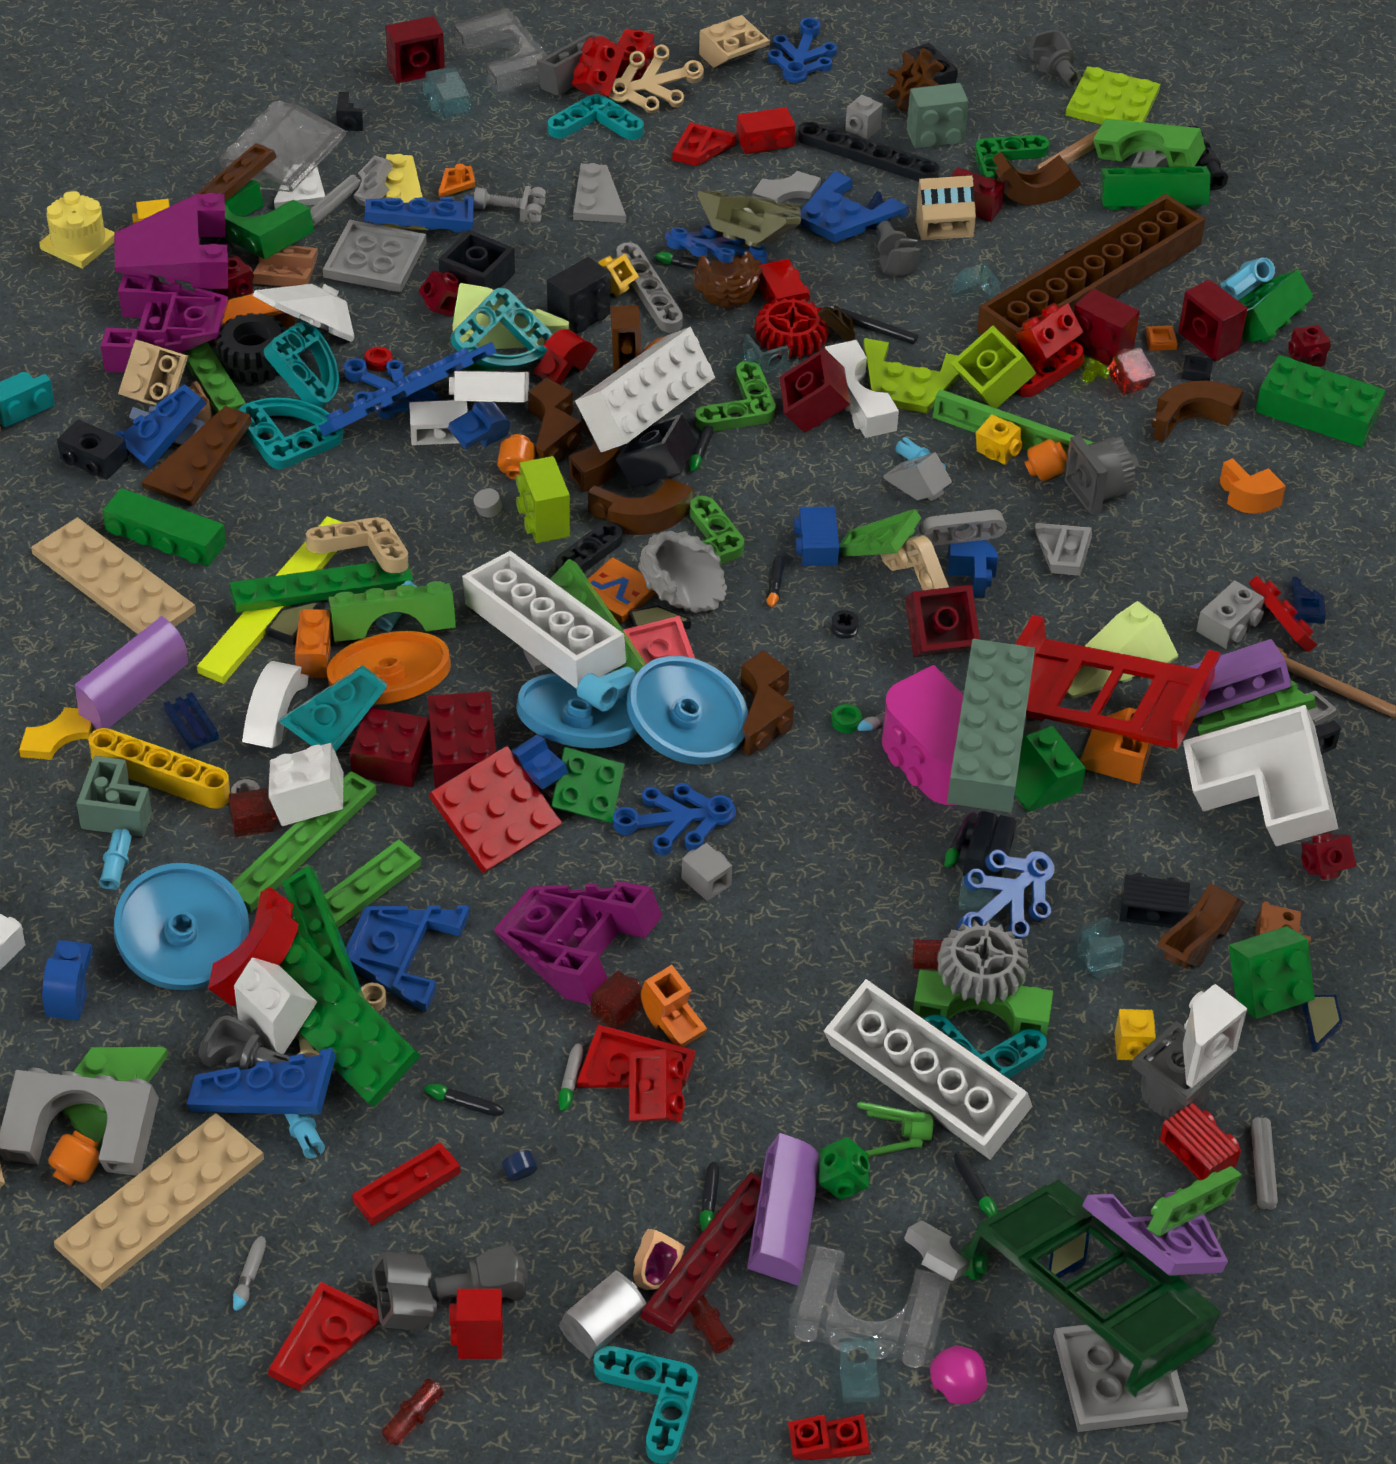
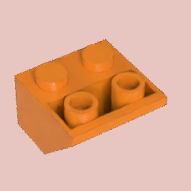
M1129 707L1107 717L1130 721L1137 709ZM1092 729L1080 761L1086 770L1140 784L1154 744L1132 740V737Z

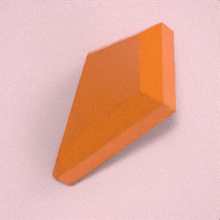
M459 163L455 165V168H445L439 188V198L474 188L475 179L472 167Z

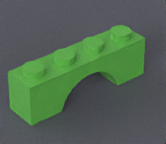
M1105 119L1093 139L1098 158L1123 161L1128 156L1139 151L1156 150L1166 155L1169 167H1195L1205 150L1200 128Z
M434 581L421 587L401 585L395 590L386 591L381 588H373L367 590L366 593L340 592L334 597H329L334 642L364 639L370 625L380 616L391 612L407 613L415 617L422 624L425 631L456 628L453 593L450 583L445 584L441 581Z
M920 969L913 1012L922 1019L930 1015H941L950 1020L954 1015L962 1011L980 1009L994 1013L1004 1020L1012 1036L1026 1029L1038 1030L1045 1037L1047 1036L1053 990L1022 986L1018 987L1015 996L1008 994L1004 1002L995 998V1001L990 1005L986 999H982L977 1005L975 998L969 997L964 1001L962 993L952 995L951 986H944L943 977L939 976L938 971Z

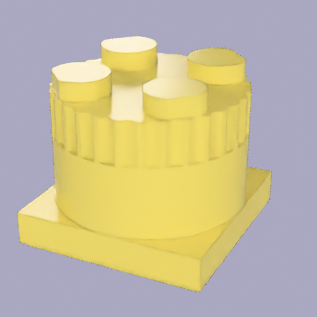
M77 191L64 193V198L55 200L52 205L47 207L49 235L39 243L41 250L83 269L114 243L115 232L104 228L99 201L93 200V198L88 196H80Z

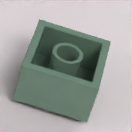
M960 83L910 89L906 130L914 148L964 142L969 101Z

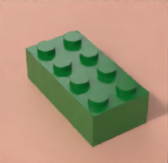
M1278 355L1260 387L1255 412L1363 447L1380 415L1386 390L1345 375H1339L1317 366Z

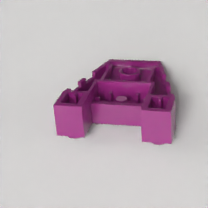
M195 194L115 232V272L149 279L151 275L166 277V282L174 284L176 280L191 282V287L199 289H228L227 245H199V237H225L224 194Z
M123 274L118 289L122 317L141 318L138 329H105L100 345L105 372L125 373L135 339L182 353L217 338L228 304V296L196 288L195 291L182 288V283H163L159 281V277L153 275L149 279Z
M615 882L614 887L598 888L597 883L586 884V889L570 890L569 885L529 887L494 928V932L562 997L592 1005L609 984L599 956L616 935L623 933L646 938L663 917L653 890L648 886L629 882Z

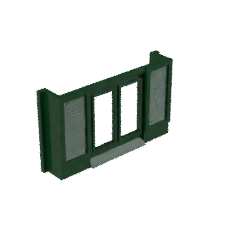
M1060 1180L1039 1188L980 1222L972 1241L963 1245L961 1251L971 1259H974L992 1247L996 1248L1131 1361L1134 1366L1124 1388L1134 1397L1215 1344L1217 1339L1211 1334L1221 1311L1180 1278L1181 1275H1168L1082 1207L1084 1200ZM1086 1232H1089L1114 1253L1067 1283H1064L1039 1262L1042 1258ZM1123 1263H1127L1152 1284V1286L1106 1315L1100 1313L1077 1293Z

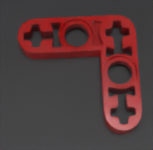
M1071 341L1047 359L1030 364L1036 374L1020 387L1016 393L1023 397H1032L1079 368L1084 362L1081 344ZM1047 366H1053L1056 368V370L1051 373H1044L1042 371V369Z

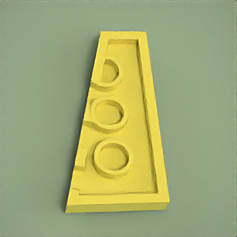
M387 154L386 159L394 167L388 173L385 181L386 186L390 190L382 198H401L404 203H409L414 198L422 197L413 156ZM386 223L381 225L398 229L429 230L419 226L401 227L397 224Z

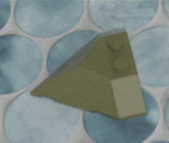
M714 190L698 191L697 196L713 229L723 232V237L728 239H745V244L749 246L760 247L761 243H773L801 222L800 204L790 202L788 204L778 202L777 200L740 194L732 196Z

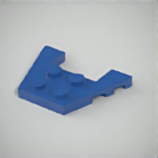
M834 171L801 209L800 225L836 243L865 232V227L869 225H879L881 222L889 221V218L897 215L900 218L907 217L909 215V207L893 198L888 199L873 210L860 205L858 202L851 201L841 195L853 188L852 178Z
M457 905V910H441V906H428L427 910H408V906H365L346 946V951L354 971L370 981L382 985L385 990L417 1009L427 1012L436 992V981L407 974L427 929L460 937L470 916V906Z

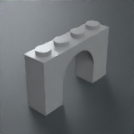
M29 1068L28 1071L16 1070L0 1129V1155L6 1161L38 1165L46 1133L54 1117L69 1106L89 1103L97 1105L107 1112V1126L98 1159L103 1168L108 1173L137 1176L142 1172L159 1097L152 1084L142 1079H130L129 1082L116 1081L113 1077L106 1075H97L96 1078L82 1077L80 1074L70 1071L62 1072V1075L48 1073L40 1068Z

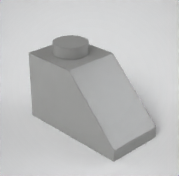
M936 452L901 462L883 476L885 480L917 501L928 498L929 501L937 499L945 493L943 489L952 483Z

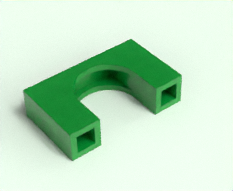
M253 179L225 202V237L222 238L263 259H267L315 231L310 208L295 200H291L267 214L245 217L264 206L260 184Z

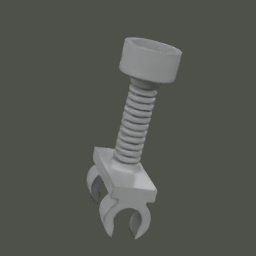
M525 186L523 198L515 197L514 199V197L493 196L487 192L486 188L476 187L473 208L485 210L487 205L492 204L493 206L501 205V207L519 208L520 221L525 222L526 220L527 222L539 223L542 215L538 214H541V206L545 204L546 191L541 187L530 189L531 186Z

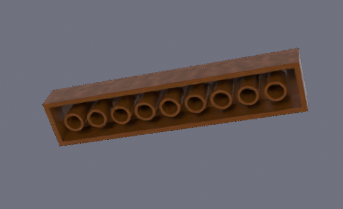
M1164 194L980 305L977 332L982 335L993 325L1022 354H1025L1014 335L1023 329L1022 323L1035 316L1039 318L1042 315L1041 310L1053 303H1056L1057 306L1068 303L1074 313L1075 304L1093 288L1112 298L1119 296L1201 245L1205 218L1169 195Z

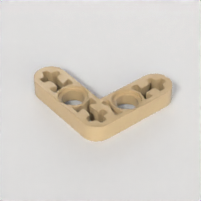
M375 517L311 528L306 532V548L310 552L327 553L368 546L384 571L400 573L408 568V551L390 522L384 518Z
M925 535L907 538L898 553L880 554L882 561L891 571L914 567L922 590L949 587L934 547Z

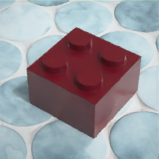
M434 16L385 25L387 67L396 84L445 74L444 34Z
M1208 279L1185 291L1178 333L1209 358L1213 359L1214 362H1217L1240 350L1248 308Z
M1093 288L1075 304L1074 315L1083 333L1072 341L1081 344L1084 354L1116 369L1134 351L1140 311Z
M825 348L779 377L784 414L804 433L819 426L823 421L843 411L850 405L845 367Z
M972 585L913 591L905 597L913 657L970 651L972 639L980 640Z
M371 707L363 717L350 750L351 771L364 779L413 787L430 742L428 717Z

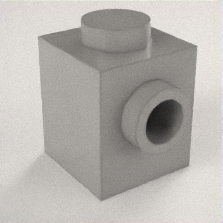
M861 94L847 106L845 131L868 140L881 128L883 104Z
M705 843L696 850L689 851L682 858L681 879L706 901H709L732 885V864L727 861L720 851H715L709 844Z

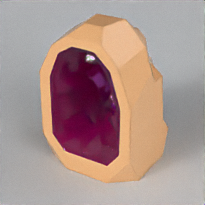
M647 1229L634 1259L633 1276L635 1285L643 1290L658 1289L680 1262L685 1246L657 1230Z

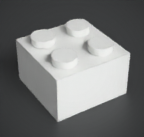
M331 743L313 745L306 750L293 754H282L270 760L269 799L281 826L343 809L344 772Z

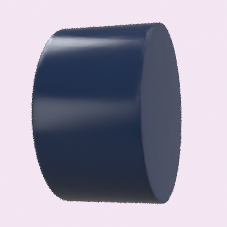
M529 1150L517 1152L502 1162L507 1178L511 1182L526 1178L534 1174L538 1169Z

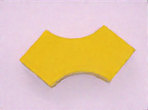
M64 707L62 713L52 722L38 727H26L19 749L20 757L52 760L56 751L63 745L75 740L88 739L92 732V722L79 715L78 708Z

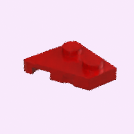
M690 122L672 152V160L698 166L735 145L737 133Z

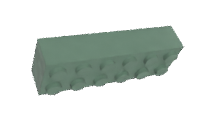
M972 639L950 776L948 804L1012 813L1035 647Z

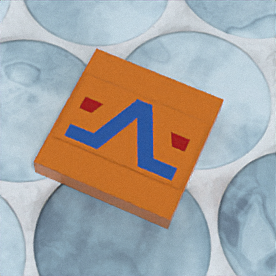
M614 557L588 578L616 621L621 624L629 618V611L639 609L656 594L655 591L646 587V581L642 573Z

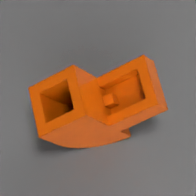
M1233 458L1223 462L1220 484L1225 491H1229L1227 504L1241 512L1258 514L1282 506L1286 485L1269 468L1250 476Z
M670 965L645 980L641 990V1000L646 1015L654 1028H661L674 1045L685 1047L705 1035L707 1027L687 1003L692 990L673 965Z

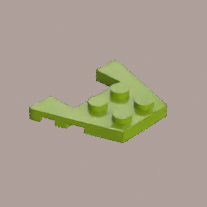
M864 339L863 349L867 357L866 368L868 370L870 390L888 393L899 409L927 414L934 407L938 391L940 389L946 391L951 384H955L959 379L958 372L951 364L958 355L946 353L941 371L939 372L925 367L918 368L902 365L899 362H886L889 342Z

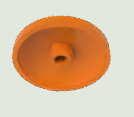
M415 631L388 632L361 639L339 651L328 664L327 678L329 686L363 665L388 683L387 688L373 705L388 704L416 697L434 688L449 673L451 659L447 645L436 636Z

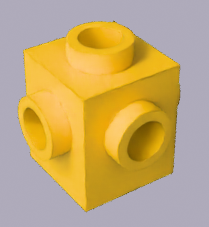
M622 254L614 259L609 255L597 262L611 272L610 294L614 293L616 297L630 289L628 284L639 277L626 254Z
M991 414L976 431L977 452L991 460H996L1006 465L1013 456L1015 457L1019 454L1022 448L1021 428L1013 422L1003 420Z

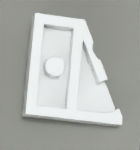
M316 164L290 167L274 199L275 209L291 200H295L305 206L316 205L325 197Z

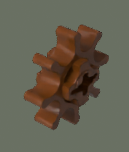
M921 48L916 60L904 51L902 53L904 58L902 68H899L898 71L890 68L887 71V74L896 79L893 87L885 90V94L891 99H896L900 96L896 106L903 111H908L911 88L939 85L933 80V77L937 72L944 69V65L937 60H933L929 64L933 54L925 48Z

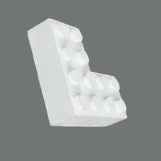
M1306 705L1183 741L1192 790L1203 811L1259 796L1265 825L1275 846L1338 829L1315 725Z

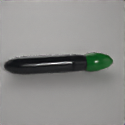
M659 252L655 255V259L666 265L672 264L691 270L696 268L699 260L676 256L669 252Z
M705 426L701 432L698 443L689 459V471L691 472L698 470L701 466L702 458L713 436L714 429L712 426Z
M971 812L965 817L953 839L950 849L946 851L944 862L946 868H951L959 861L962 845H965L967 842L966 834L970 821L976 822L977 820L975 812Z
M428 1084L424 1087L425 1092L439 1101L446 1100L452 1104L487 1115L500 1116L504 1114L503 1107L497 1103L457 1090L448 1089L442 1084Z
M956 1152L954 1154L955 1164L979 1203L980 1210L988 1217L998 1213L995 1201L989 1197L967 1157L960 1152Z
M716 1162L709 1164L705 1175L702 1209L699 1216L702 1233L715 1217L714 1211L719 1182V1166Z

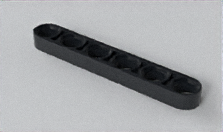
M804 122L799 125L798 140L805 145L918 182L919 179L939 178L940 167L932 160L815 122ZM811 132L814 133V135H807L804 133ZM829 140H836V141H838V142L832 143V142H828V141H829ZM851 148H860L862 150H852ZM881 155V156H884L885 158H877V157H874V156ZM900 163H906V164H909V165H908V166H902V165H899V164H900ZM922 171H931L933 173L927 174Z

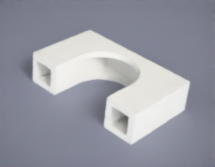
M455 371V377H449V395H454V401H528L529 372Z

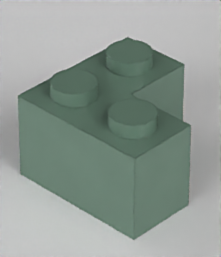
M94 756L76 803L81 829L113 833L115 829H127L131 836L144 837L152 815L149 789L147 787L129 785L126 760Z

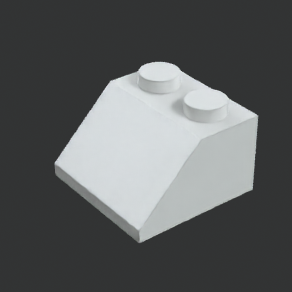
M253 957L234 985L238 1019L256 1029L257 1034L263 1036V1044L268 1049L284 1054L317 1001L279 965Z
M1216 984L1205 992H1198L1189 1004L1191 1010L1189 1018L1184 1025L1186 1032L1183 1040L1186 1084L1191 1088L1237 1051L1247 1011L1244 1005Z

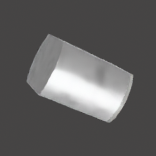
M615 1270L565 1313L559 1327L568 1341L590 1359L599 1349L606 1346L640 1316L641 1310L647 1303L638 1291L637 1286Z

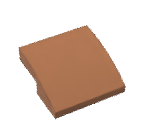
M290 245L267 259L259 257V264L253 272V284L281 287L309 284L317 260L318 248Z

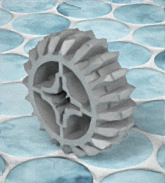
M974 921L970 928L962 923L958 931L951 929L948 938H944L937 957L939 962L938 972L939 976L943 977L944 986H951L952 995L962 993L964 1001L969 997L975 998L977 1005L982 999H986L992 1005L995 998L1004 1002L1008 994L1015 996L1018 987H1022L1025 982L1029 967L1027 949L1023 948L1022 939H1014L1013 930L1003 932L1002 924L996 928L991 927L989 921L984 926H979ZM982 959L985 960L984 966H981Z

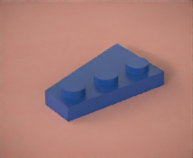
M184 384L158 402L156 409L145 417L140 415L133 420V426L124 432L119 430L114 435L125 439L126 448L148 468H151L207 403Z

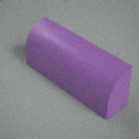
M161 616L75 684L79 715L91 721L92 728L109 729L187 665L186 645L178 630L166 618Z
M1272 639L1221 655L1215 666V678L1195 718L1292 686L1286 661ZM1202 662L1188 667L1198 669Z
M782 1133L777 1135L766 1150L747 1269L801 1286L818 1181L819 1154L808 1143Z

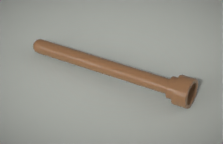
M1277 647L1286 661L1288 672L1396 719V705L1289 659L1287 654L1283 653V649Z

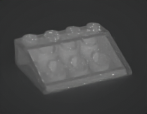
M275 101L255 119L247 130L241 133V136L218 159L223 171L255 143L273 149L277 158L252 179L259 182L260 189L293 192L347 134L344 129L297 104Z

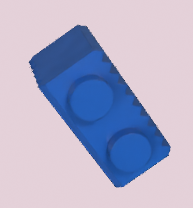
M835 506L800 507L799 517H794L793 529L794 535H800V537L795 539L796 555H801L802 565H838L839 539Z

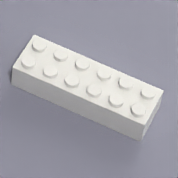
M688 327L665 336L579 397L575 402L600 452H604L627 444L714 379L715 376L699 345L697 337L694 335L692 328Z
M509 551L462 576L465 604L576 689L586 674L594 673L601 677L626 663L625 639L621 631L513 552Z
M865 979L824 1030L833 1048L921 1111L932 1113V1118L989 1160H991L1033 1107L1028 1092L867 979Z

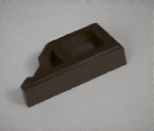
M839 306L824 307L818 311V315L845 342L855 339L853 321Z

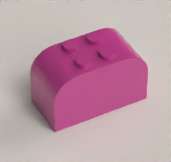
M932 665L899 681L889 689L885 703L882 746L890 762L895 767L899 766L911 785L918 786L927 797L937 803L955 805L948 804L947 800L963 694L935 665Z

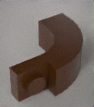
M1002 152L992 158L998 167L994 170L998 175L997 181L1005 183V194L1019 204L1031 206L1056 201L1082 185L1060 154L1042 168L1028 172L1016 169Z
M1191 381L1171 387L1158 398L1156 414L1152 422V427L1155 428L1153 439L1164 442L1174 427L1182 420L1188 418H1207L1229 426L1240 410L1244 390L1214 381Z
M581 414V427L595 442ZM595 442L590 447L569 455V476L583 493L589 491L594 485L598 487L615 475L620 467L616 458L622 450V445L600 452Z
M667 478L653 494L642 498H627L594 485L588 492V512L597 518H604L608 522L619 524L623 534H653L673 527L690 512V502L693 499V487Z

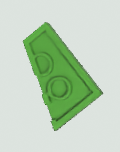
M916 509L849 530L839 544V551L844 557L898 553L907 538L914 534V528L921 517Z

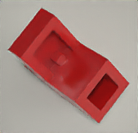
M569 329L559 330L544 343L543 346L548 350L533 373L542 379L547 377L561 385L572 366L583 371L598 348Z

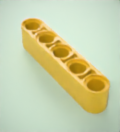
M108 728L96 729L88 737L92 760L94 756L126 760L128 778L133 781L213 809L225 807L231 800L228 774L219 767Z

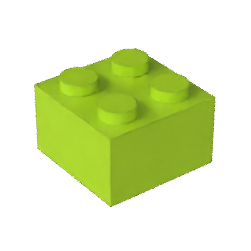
M993 325L951 362L961 378L988 406L996 409L1036 374L1025 356Z
M554 456L520 462V475H516V485L520 496L516 497V504L519 514H525L524 525L527 534L532 533L536 543L570 537V494Z

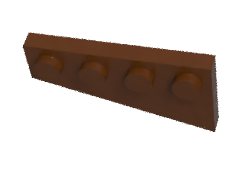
M228 406L223 407L141 481L143 488L193 507L252 423L250 415Z

